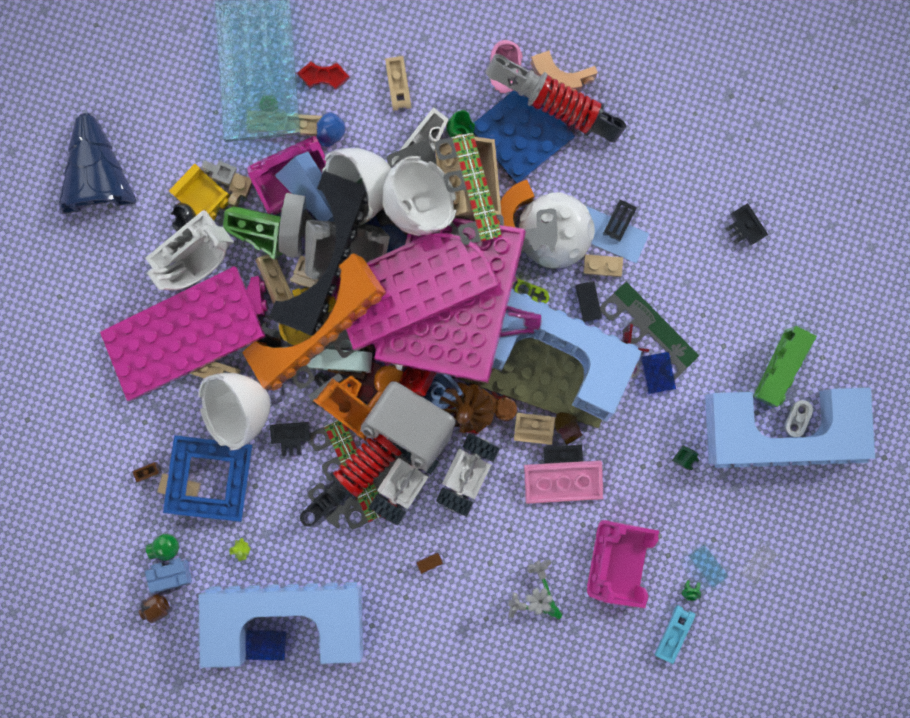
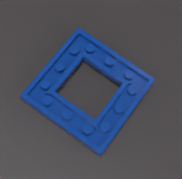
M174 435L163 513L242 522L252 445L246 444L240 449L230 450V447L226 445L221 446L216 440ZM191 457L230 462L225 500L186 495Z

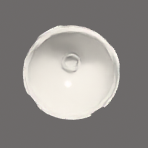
M412 156L403 159L390 169L382 188L383 207L387 216L402 231L417 236L428 235L444 229L453 221L456 214L453 201L456 199L455 192L447 191L444 182L445 173L431 161L427 163L419 160L421 157ZM448 179L449 185L453 187L450 180Z
M555 192L545 194L529 203L520 216L519 228H537L536 214L539 210L552 208L556 210L558 237L554 252L552 253L545 244H542L537 251H534L531 245H529L524 252L530 259L541 266L558 269L571 266L585 256L594 238L595 226L587 207L581 201L571 195ZM545 212L541 215L540 219L543 223H550L553 220V215Z

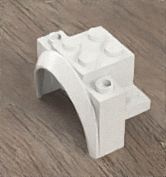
M203 210L146 257V260L153 268L147 274L159 290H180L189 287L208 276L221 264L225 258L227 248L234 241L223 227L217 226L207 211Z

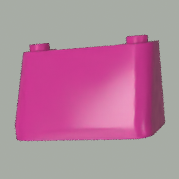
M316 136L309 137L247 167L248 175L268 215L282 212L281 209L283 208L286 193L292 194L275 175L294 157L309 152L322 173V169L326 166L325 154Z
M602 520L598 525L587 583L588 595L605 603L646 608L648 593L644 587L640 586L646 549L654 548L658 543L659 530Z

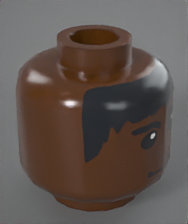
M154 594L141 601L139 615L142 620L155 623L168 615L169 603L165 596Z

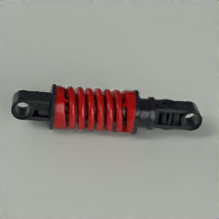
M381 434L377 438H373V440L367 438L366 442L369 446L362 443L361 448L363 451L357 448L356 453L358 456L353 453L350 455L353 461L350 459L345 460L347 467L342 464L339 466L338 471L335 470L330 473L333 478L332 482L324 486L325 490L301 513V523L307 527H318L339 505L344 506L348 498L351 497L357 500L358 496L363 492V488H367L369 483L374 481V478L379 477V472H384L385 467H389L390 462L395 461V455L400 456L405 452V449ZM311 513H313L314 516H315V519H314V521L310 524V523L308 522V516H309Z

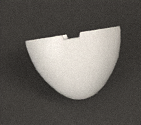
M359 148L338 149L325 156L326 166L322 169V174L323 171H327L353 182H357L362 177L367 190L369 204H366L364 219L361 223L359 222L358 226L371 220L384 208L382 188L391 169L389 164L382 157Z
M237 373L214 374L202 380L198 397L202 398L203 405L200 413L212 437L221 446L226 445L230 447V450L240 449L252 441L261 432L270 412V397L267 390L252 378Z

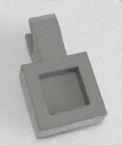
M204 160L201 166L203 168L202 171L213 174L212 180L230 186L237 171L236 167L221 161L214 165Z

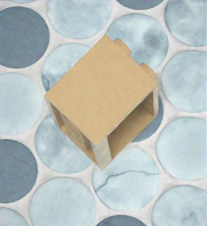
M474 137L495 214L501 215L495 139ZM443 143L440 145L439 151L442 155H449L452 152V148L449 144ZM436 153L437 166L444 173L461 170L458 157L440 160ZM452 175L449 177L453 188L460 186L461 180L458 176ZM467 189L456 191V199L453 201L454 210H456L454 218H468L470 221H475Z

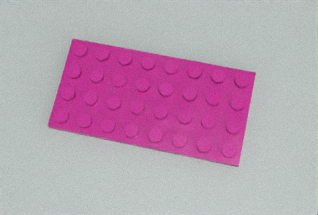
M235 266L100 332L126 400L130 402L266 337L239 271Z

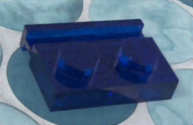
M669 352L641 357L648 394L676 389Z
M247 630L245 660L285 661L287 631Z

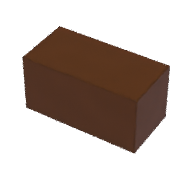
M153 462L132 471L137 483L162 473L158 462Z
M436 552L417 561L416 564L422 574L442 565L443 560L439 552Z

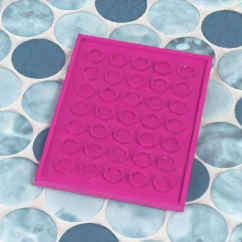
M454 218L452 221L457 228L460 225L475 222ZM448 225L440 230V233L451 234L452 227ZM499 225L501 237L474 243L489 260L499 285L498 288L379 340L374 359L488 383L526 234L525 229ZM467 227L463 230V233L470 240L475 237L473 228ZM408 233L405 245L426 235L417 236Z

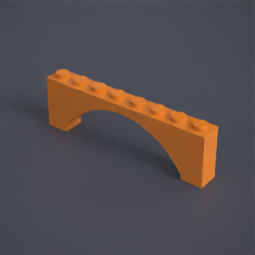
M352 254L339 265L341 269V282L337 301L328 320L316 334L300 344L285 348L268 347L267 343L255 341L242 352L264 389L274 391L281 388L288 378L296 374L297 370L307 365L316 354L321 353L324 347L336 340L342 331L350 328L353 322L358 317L365 315L372 305L381 301L386 292L363 257Z

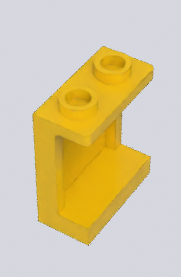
M195 163L169 190L180 202L190 205L196 216L205 210L213 221L216 219L220 209H224L229 205L230 195Z

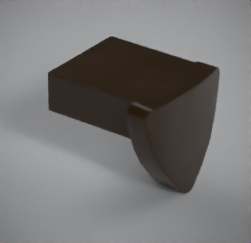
M560 412L555 417V428L557 433L561 435L564 443L568 445L583 435L578 427L577 418L571 414Z

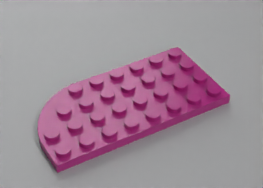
M437 233L426 235L367 262L386 294L380 302L372 305L365 315L358 317L352 326L346 330L353 349L357 351L494 290L499 285L489 260L474 243L470 241L469 244L465 245L461 242L460 236L454 234ZM338 278L336 283L337 291L334 295L336 301L339 294L341 278Z

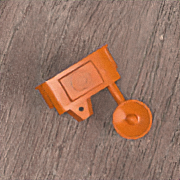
M395 365L381 367L374 377V385L378 392L368 405L357 398L361 383L353 376L340 383L332 378L316 400L314 399L313 401L366 441L365 438L367 436L360 431L363 422L389 383L392 381L399 382L404 372L396 369Z

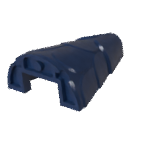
M89 113L79 114V117L75 119L59 199V211L61 214L80 212L81 206L113 202L117 206L136 204L135 194L112 151L111 143L98 120Z

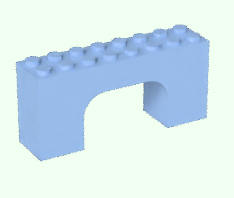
M512 288L508 306L541 314V326L539 330L534 329V333L500 337L492 368L502 372L514 345L518 341L525 338L540 340L579 360L584 369V378L572 406L607 422L615 413L642 351L638 350V347L633 344L621 342L614 335L608 336L602 333V330L597 327L585 325L580 319L568 317L563 311H555L544 302L531 300L532 298L527 294L516 293ZM506 310L501 332L527 328L523 326V319L508 316V312L512 311Z
M871 388L819 391L820 426L813 435L801 438H769L761 434L754 422L753 392L705 395L709 464H714L715 468H731V464H734V467H751L750 463H753V466L765 467L770 466V462H772V466H790V462H792V465H810L809 461H811V464L822 465L829 464V460L830 464H849V461L850 463H868V459H875Z
M336 582L326 583L324 586H318V583H308L304 587H299V584H287L284 588H279V584L267 585L264 588H260V585H249L244 589H240V586H229L225 590H221V586H213L199 594L200 668L241 666L247 660V626L249 621L255 617L306 616L312 619L319 629L320 664L361 662L364 656L362 585H357V582H345L343 586H338Z

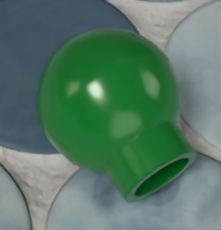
M161 534L154 539L153 543L146 545V554L151 560L155 558L162 561L171 560L179 551V542L171 534Z

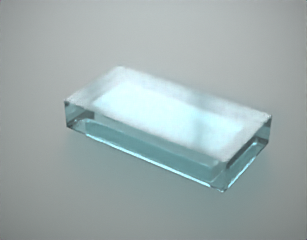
M704 544L688 556L713 588L728 577V574Z

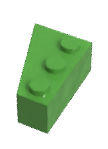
M236 206L225 210L223 228L242 241H247L257 250H262L269 254L274 260L283 255L282 252H279L280 216L268 215L267 213Z

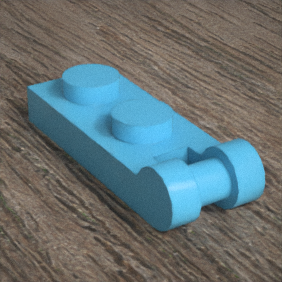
M676 605L656 649L655 656L674 664L695 618V613L683 610V607ZM680 617L685 619L683 625L678 623Z

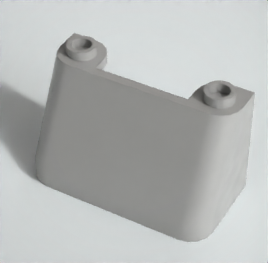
M306 221L305 274L311 279H320L332 259L336 242L335 222ZM362 224L357 227L358 235L355 241L351 243L350 256L356 254L363 257L367 263L387 254L389 235L382 228L370 224Z
M392 381L363 422L360 431L369 438H377L381 434L412 453L411 460L413 465L426 472L450 441L455 427V419L449 413L400 383Z

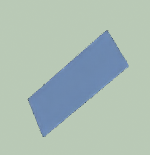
M586 206L595 226L594 238L591 244L637 263L649 233L628 225L621 241H616V239L603 234L611 217ZM614 219L609 231H613L618 221L617 219ZM621 222L616 232L617 235L620 234L625 224L624 222Z

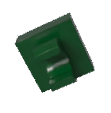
M682 445L672 461L686 470H693L691 465L694 461L699 462V454Z

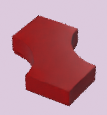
M310 61L297 72V75L309 89L315 85L325 84L337 90L350 79V76L338 63L328 67H321Z

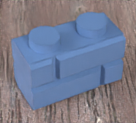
M180 557L169 560L168 565L162 566V562L150 565L151 569L145 571L151 594L192 582L188 561H181Z

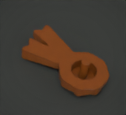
M482 388V391L488 396L489 393ZM490 394L495 408V415L498 419L509 421L516 416L518 409L512 399L505 397L497 400Z

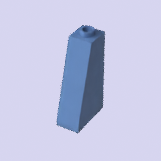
M309 152L294 157L275 175L276 178L292 194L305 196L306 208L319 221L334 222L332 210L322 191L317 189L322 176L320 169Z

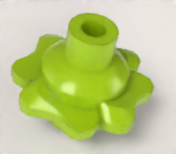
M243 538L235 540L234 547L229 549L230 555H235L239 562L246 560L250 552V547L247 542H244Z

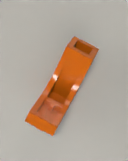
M527 179L512 186L500 201L504 226L516 228L513 222L514 214L522 206L534 201L535 196Z

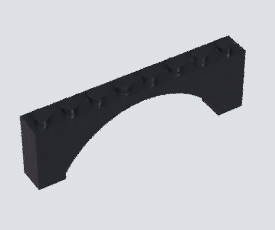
M323 171L317 189L324 194L334 217L336 242L332 259L321 278L308 290L285 301L275 300L269 316L271 320L311 336L316 334L323 326V317L329 312V301L331 296L333 297L337 291L336 283L338 278H341L339 265L350 256L351 243L355 241L358 235V224L363 221L365 216L364 208L366 204H369L367 190L364 185L327 171Z

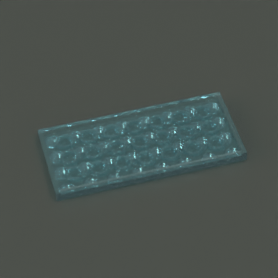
M215 0L224 141L232 142L301 135L291 0Z

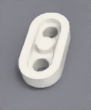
M801 400L793 404L784 425V430L788 436L800 437L804 434L813 413V407L808 401ZM799 407L804 409L802 414L798 411ZM793 424H795L797 427L796 431H792L791 426Z

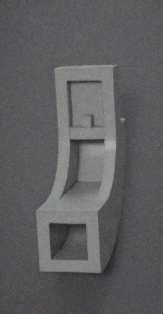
M286 193L279 228V252L294 258L302 256L303 252L301 233L307 205L305 196Z

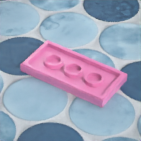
M601 460L524 465L526 504L603 499Z

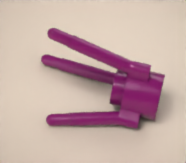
M507 306V310L512 311L508 312V316L523 319V326L527 328L501 332L500 337L534 333V329H540L541 314Z

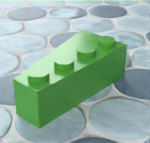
M798 326L785 329L753 398L772 408L781 406L786 398L785 393L792 386L794 377L817 336Z

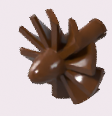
M458 383L463 393L462 396L458 394L455 388H446L444 392L452 395L456 400H449L441 396L439 404H449L454 407L442 410L449 414L456 413L453 418L455 419V427H460V433L472 430L479 433L487 425L490 426L495 413L490 394L486 396L482 389L473 383L468 386Z

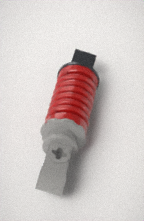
M500 54L493 56L485 71L490 79L515 90L520 96H527L529 98V106L541 109L543 106L542 111L544 113L549 110L548 114L550 116L555 114L556 119L561 118V121L563 123L567 122L569 126L575 123L574 128L576 130L579 129L586 136L594 132L607 141L615 143L626 128V123L622 119L603 111L604 103L591 99L589 96H584L581 92L578 93L576 89L565 86L563 82L559 83L557 79H552L546 72L541 76H537L534 74V71H529Z

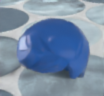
M333 112L325 113L316 125L317 140L323 147L333 146L342 139L346 131L344 121Z

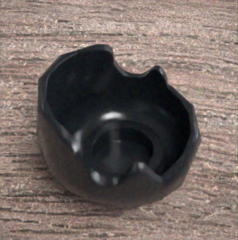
M180 202L173 206L171 215L175 216V221L172 223V226L178 231L196 216L190 205Z

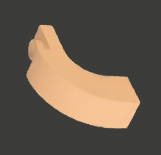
M550 51L531 57L530 63L537 76H541L546 72L552 79H557L559 83L563 82L565 86H570L578 92H581L582 83L587 85L594 82L598 74L596 66L575 73L564 72L554 64Z

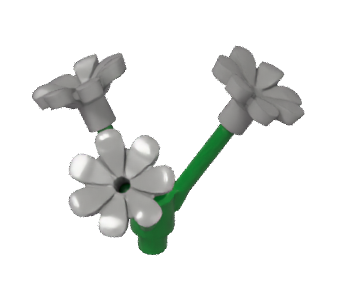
M539 560L527 566L528 573L535 572L538 574L544 588L541 589V592L535 588L532 591L533 596L528 595L526 597V600L531 602L530 605L519 602L517 593L513 592L512 600L508 602V606L511 607L508 614L509 618H514V614L518 610L535 611L538 615L545 613L555 617L557 620L561 619L563 614L555 605L546 581L545 570L551 565V560H545L542 563Z

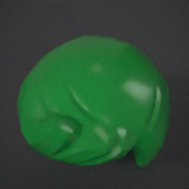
M459 110L454 113L446 124V131L450 138L470 133L474 135L475 123L471 120L470 114L465 110Z

